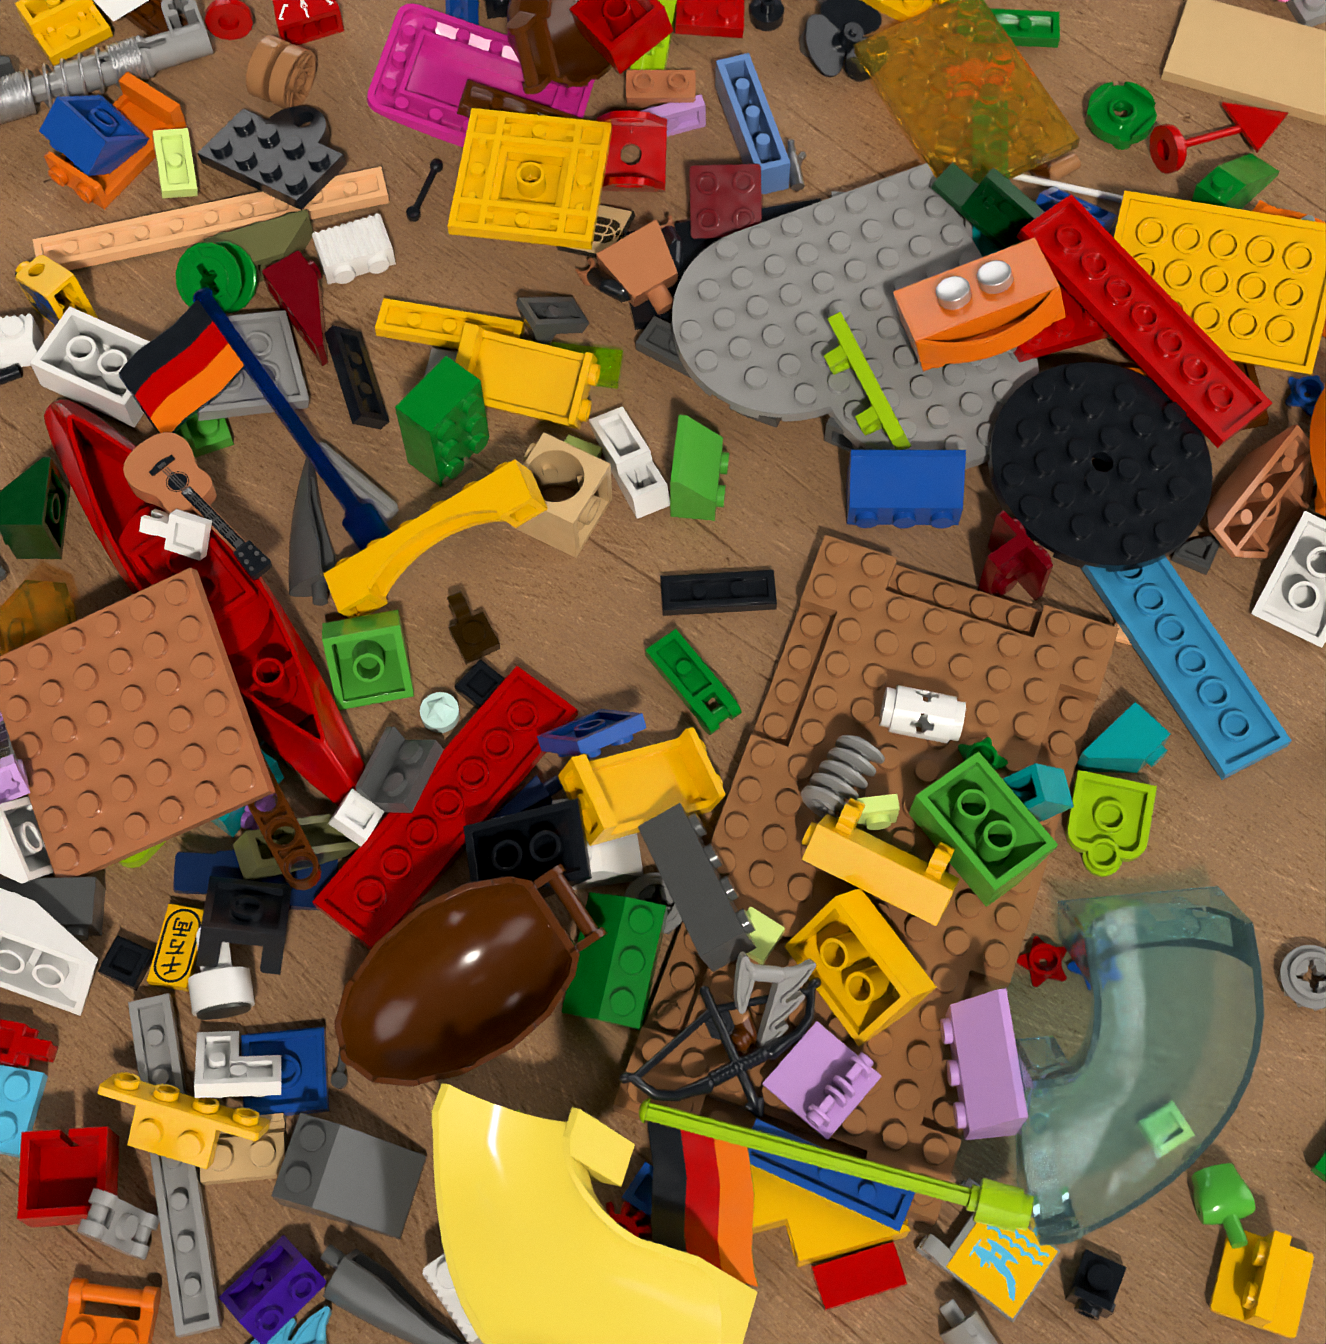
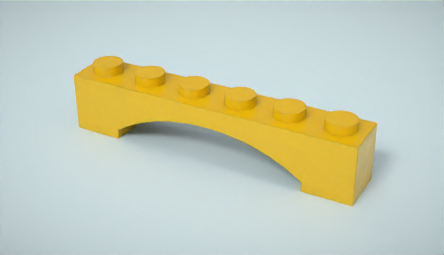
M516 459L511 462H504L498 465L491 474L479 481L466 484L461 492L447 500L436 502L430 507L429 511L415 519L401 523L394 532L384 538L371 541L364 550L352 557L339 560L335 567L323 573L337 611L349 618L369 615L388 604L386 596L406 568L430 547L452 534L476 525L491 522H507L517 528L548 510L532 471Z

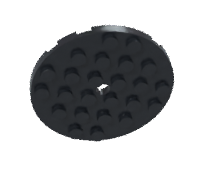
M1078 362L1064 364L1045 370L1030 378L1010 396L1003 406L993 426L989 440L990 460L988 462L990 481L1001 508L1011 518L1014 517L1022 523L1026 530V535L1033 542L1036 541L1053 552L1054 555L1052 557L1083 568L1084 565L1106 568L1107 572L1139 569L1156 563L1176 551L1199 525L1209 504L1213 479L1212 463L1209 449L1201 430L1186 416L1187 413L1176 402H1173L1153 380L1133 370L1106 363ZM1092 458L1101 459L1106 463L1109 462V471L1101 472L1096 470L1092 465Z

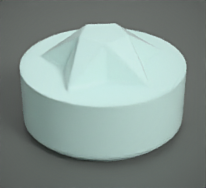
M432 693L423 700L420 706L422 722L432 732H448L459 721L460 711L458 703L448 693Z

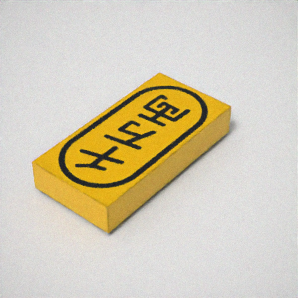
M168 904L147 982L150 985L189 992L188 978L194 975L197 964L198 948L196 934L201 927L204 910Z

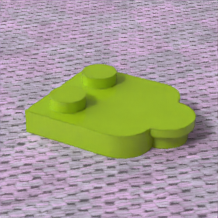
M1082 770L1076 772L1072 792L1074 807L1069 809L1065 835L1068 844L1075 851L1082 853V862L1091 874L1098 877L1110 876L1120 868L1122 862L1134 861L1145 851L1148 844L1157 786Z

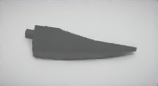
M308 455L305 459L298 484L292 516L288 564L289 595L293 597L312 596L313 604L322 606L328 603L327 593L330 592L323 573L335 567L337 560L321 509L313 458Z
M330 1244L323 1252L320 1259L336 1269L324 1291L323 1297L338 1307L380 1330L412 1344H468L438 1321L410 1295L389 1270L357 1248L346 1255Z

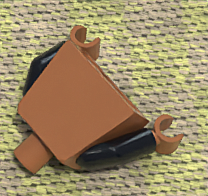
M667 216L668 223L665 225H659L655 219L596 253L597 264L600 268L597 267L593 258H588L589 269L585 271H580L579 268L575 269L582 283L586 286H593L598 291L620 302L629 301L634 307L649 300L658 315L669 311L673 306L674 299L668 288L678 282V272L683 267L684 244L675 229L672 216Z

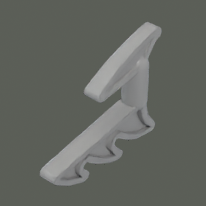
M745 952L739 953L734 978L735 1007L741 1014L746 1012L755 981L772 983L755 1043L756 1048L764 1047L778 1040L788 1029V1024L784 1019L805 999V995L799 989L816 968V963L812 959H807L795 966L780 967L754 964Z

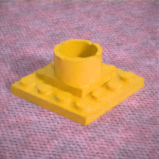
M471 108L447 225L448 233L451 235L592 250L612 135V123Z

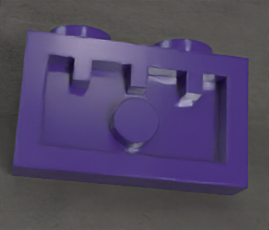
M283 1235L219 1296V1299L237 1321L260 1344H266L326 1285V1280Z

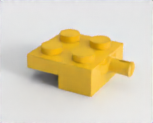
M20 0L15 3L23 24L52 66L59 64L61 58L67 60L79 52L81 53L113 36L110 26L95 7L93 0Z

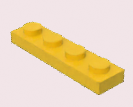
M383 298L375 325L376 336L458 350L465 323L478 325L486 331L520 339L523 338L525 327L524 321Z

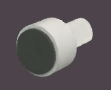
M201 927L196 934L197 948L199 947ZM227 942L220 943L217 967L200 966L201 972L188 978L192 1015L197 1016L198 1019L213 1020L233 1017L250 1011L251 1007L255 1005L250 969L247 967H233L230 944Z

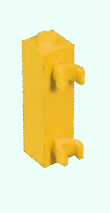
M850 798L848 804H845L839 819L826 814L818 824L811 822L801 843L807 846L802 860L937 926L960 878L945 871L955 848L940 841L930 862L927 863L856 828L866 805L853 798Z

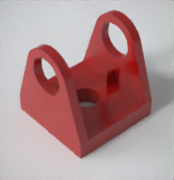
M630 110L611 111L597 117V121L612 123V135L602 191L665 192L667 119L649 112ZM634 145L640 149L642 155L637 164L628 165L622 161L621 153L625 147Z

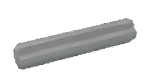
M320 442L311 450L310 455L319 467L383 521L388 522L397 515L399 511L397 503L326 443Z

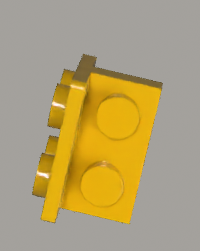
M1244 1230L1248 1244L1236 1249L1231 1247L1226 1234L1209 1305L1210 1311L1289 1339L1296 1337L1314 1260L1313 1254L1290 1246L1292 1236L1276 1230L1265 1237Z

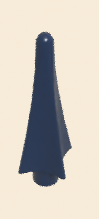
M536 775L511 801L490 819L552 805L551 796L562 790L563 786L556 775L544 783H541Z

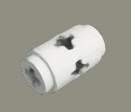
M897 685L896 689L887 687L881 706L879 726L888 728V732L926 740L948 743L949 740L959 741L964 724L966 702L957 701L956 696ZM923 696L928 697V702L923 700ZM916 727L922 728V732L916 731Z

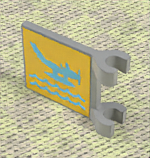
M968 1178L966 1181L963 1180L960 1184L970 1188L972 1184L980 1186L971 1178ZM973 1213L949 1248L930 1233L928 1236L925 1235L915 1249L920 1255L945 1270L1010 1322H1014L1061 1252L1029 1226L1026 1231L1016 1228L1015 1232H1010L973 1222Z

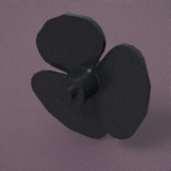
M826 0L820 7V14H814L809 17L805 25V44L810 60L825 77H835L840 73L844 57L845 71L852 80L863 82L876 77L886 65L889 46L880 36L864 35L879 29L882 23L880 13L860 0Z

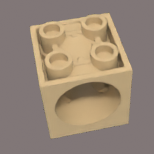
M543 433L537 444L532 443L528 447L524 455L523 465L532 471L540 492L551 487L563 486L577 491V493L565 501H545L548 510L515 529L577 558L612 501L611 464L547 433Z

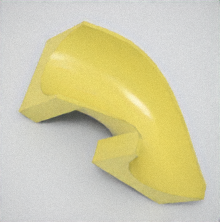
M441 1084L432 1109L434 1181L441 1240L449 1274L461 1307L483 1344H743L758 1292L700 1257L634 1236L619 1226L606 1213L596 1197L591 1180L622 1186L635 1146L634 1143L579 1108H571L568 1121L544 1119L487 1102L449 1084Z

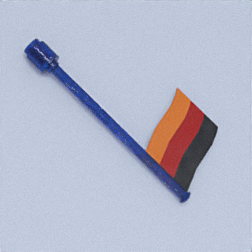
M210 288L198 289L193 295L194 303L175 324L138 350L119 372L120 379L159 434L163 432L175 433L184 422L218 398L245 369L344 509L345 518L342 521V526L358 549L362 551L371 541L384 538L393 532L372 503L363 504V502H358L213 298Z

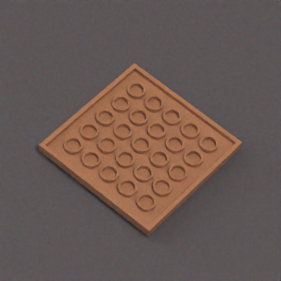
M188 568L0 656V711L16 759H22L26 769L30 789L28 796L55 878L86 877L275 793L198 571Z

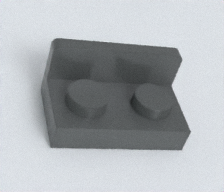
M386 727L356 784V790L361 796L385 812L412 813L444 749L437 740H405L395 727Z

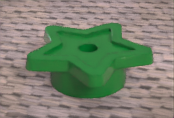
M986 737L981 742L974 743L973 745H958V751L964 761L979 751L995 771L1008 764L1007 759L998 755L990 737Z

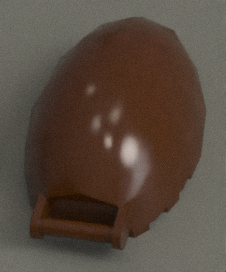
M508 0V42L521 64L525 80L522 86L525 94H537L543 91L549 83L565 88L588 86V82L592 79L599 80L612 68L603 56L579 33L569 10L579 0Z
M560 863L533 882L508 876L464 884L420 905L377 941L355 974L347 982L334 1022L341 1061L374 1083L413 1087L423 1083L463 1075L513 1049L552 1014L576 975L579 952L607 934L603 926L600 928L597 926L562 872L565 869ZM548 882L585 937L576 944H574L562 923L539 891V888Z

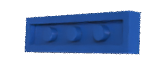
M756 1118L752 1127L753 1130L820 1147ZM749 1148L751 1165L900 1232L915 1192Z

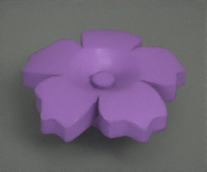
M274 794L257 800L256 808L260 811L272 810L276 806L274 803L275 799L273 798ZM246 805L244 808L245 812L241 817V827L257 830L259 828Z

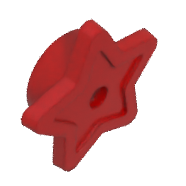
M1039 936L1033 937L1031 951L1019 956L1016 962L1021 967L1030 971L1032 986L1037 988L1047 979L1060 982L1067 979L1061 966L1067 948L1054 947L1051 944L1044 943ZM1041 959L1047 961L1046 966L1040 964Z

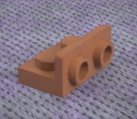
M626 70L627 107L645 109L650 106H660L667 103H693L696 100V70Z

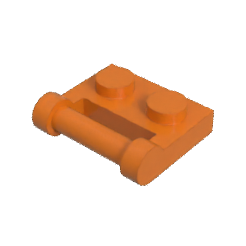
M73 1277L68 1291V1307L60 1344H152L161 1298V1288L145 1286L144 1290L92 1284L89 1283L88 1278ZM86 1301L140 1307L139 1320L84 1314Z

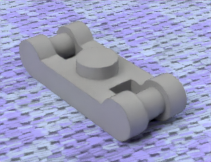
M93 1188L88 1201L92 1204L87 1218L81 1219L77 1233L125 1255L145 1260L150 1249L146 1244L151 1231L157 1230L159 1217L119 1199L114 1194Z

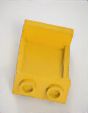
M469 323L464 325L455 360L457 364L481 380L485 407L580 430L582 421L587 422L592 407V401L588 400L590 388L597 385L601 372V365L597 364L598 359L593 353H578L483 330L478 325Z
M694 727L685 729L676 739L589 761L586 754L571 757L558 775L568 799L578 798L581 802L585 835L589 846L640 832L638 826L679 803L689 815L695 812L697 815L711 812L725 796L722 779L715 772L707 756L706 746L699 739Z

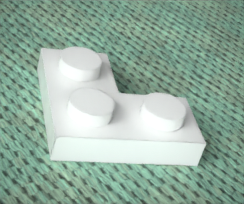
M239 1031L197 1032L195 1098L210 1097L217 1099L237 1096L264 1097L267 1095H281V1055L239 1056Z

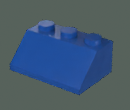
M851 450L846 479L847 525H857L860 528H872L877 525H894L897 528H910L914 525H932L940 529L959 525L964 500L966 450Z

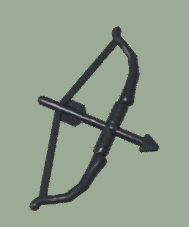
M814 978L807 987L799 989L806 996V1009L804 1017L793 1031L764 1047H757L742 1056H739L730 1036L735 1025L728 1011L737 1009L735 1001L717 1005L710 989L707 986H702L700 994L707 1010L635 1073L625 1072L620 1075L619 1080L624 1084L631 1082L654 1100L678 1102L690 1097L709 1094L713 1091L714 1087L734 1077H738L748 1100L745 1108L755 1117L762 1118L764 1115V1097H757L747 1071L768 1059L776 1060L804 1036L814 1020L816 989L820 987L822 981L820 978ZM769 994L750 998L747 1007L766 1004ZM703 1023H705L711 1038L722 1041L730 1059L728 1063L711 1070L703 1078L675 1090L656 1089L642 1079L644 1075Z

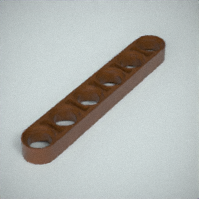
M264 758L275 789L273 794L278 798L277 804L270 811L258 810L255 806L256 801L247 806L286 882L296 890L310 889L321 878L319 861ZM284 826L293 828L295 830V837L289 844L278 845L273 841V834L277 829ZM300 860H307L313 865L311 874L304 879H296L290 874L293 864Z

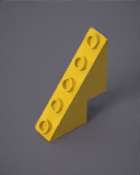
M751 1165L755 1192L753 1234L785 1226L797 1267L903 1239L910 1232L906 1218L899 1232Z

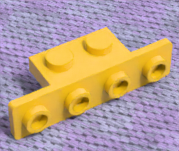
M120 1072L113 1074L99 1084L98 1088L99 1095L136 1106L128 1146L204 1169H208L213 1164L220 1131L257 1141L269 1130L271 1120L260 1117V1114L253 1109H233L220 1105L217 1099L210 1097L195 1098L180 1093V1090L172 1085H153L142 1082L139 1076L132 1073Z

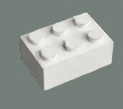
M69 306L30 362L41 386L134 428L144 414L120 379L119 372L126 362L138 350L148 344L149 341Z

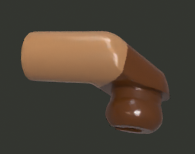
M1040 151L1034 152L1028 157V170L1033 176L1057 181L1081 167L1080 159L1075 153H1070L1056 162L1047 161V155Z
M720 991L713 996L717 1005L735 1001ZM748 1008L743 1014L737 1009L730 1010L728 1012L735 1025L734 1032L730 1036L737 1051L745 1052L749 1049L750 1045H755L758 1032Z

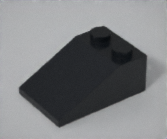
M578 798L463 826L471 883L508 876L533 882L560 863L565 869L562 873L571 887L592 878L581 802ZM549 882L539 888L544 898L556 894Z

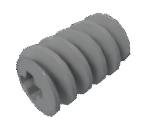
M852 735L838 737L835 744L836 748L830 749L827 754V760L820 763L819 773L813 774L810 778V785L802 789L801 797L803 802L821 818L826 814L838 818L835 812H842L846 804L844 799L850 800V798L857 800L859 798L858 793L852 787L866 789L868 786V782L861 774L870 777L875 776L876 769L870 761L877 764H883L885 761L883 754L865 739Z

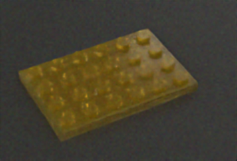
M949 0L854 44L855 55L936 178L953 162L978 185L993 167L1010 180L1079 147L1080 138L984 0Z

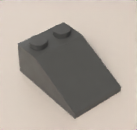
M300 1113L271 1196L280 1205L400 1240L427 1157L347 1126Z

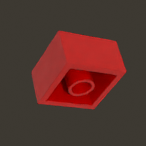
M579 0L569 8L579 33L619 74L673 32L666 9L658 0Z

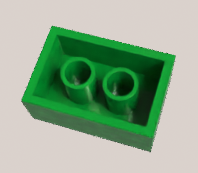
M445 356L395 406L408 463L440 487H442L443 479L446 476L454 479L461 473L464 467V461L462 460L464 457L470 458L474 453H480L488 443L489 431L481 380L448 356Z

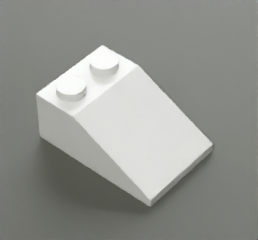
M1304 511L1251 614L1321 648L1326 642V520Z
M0 888V987L81 1016L98 958L34 900Z

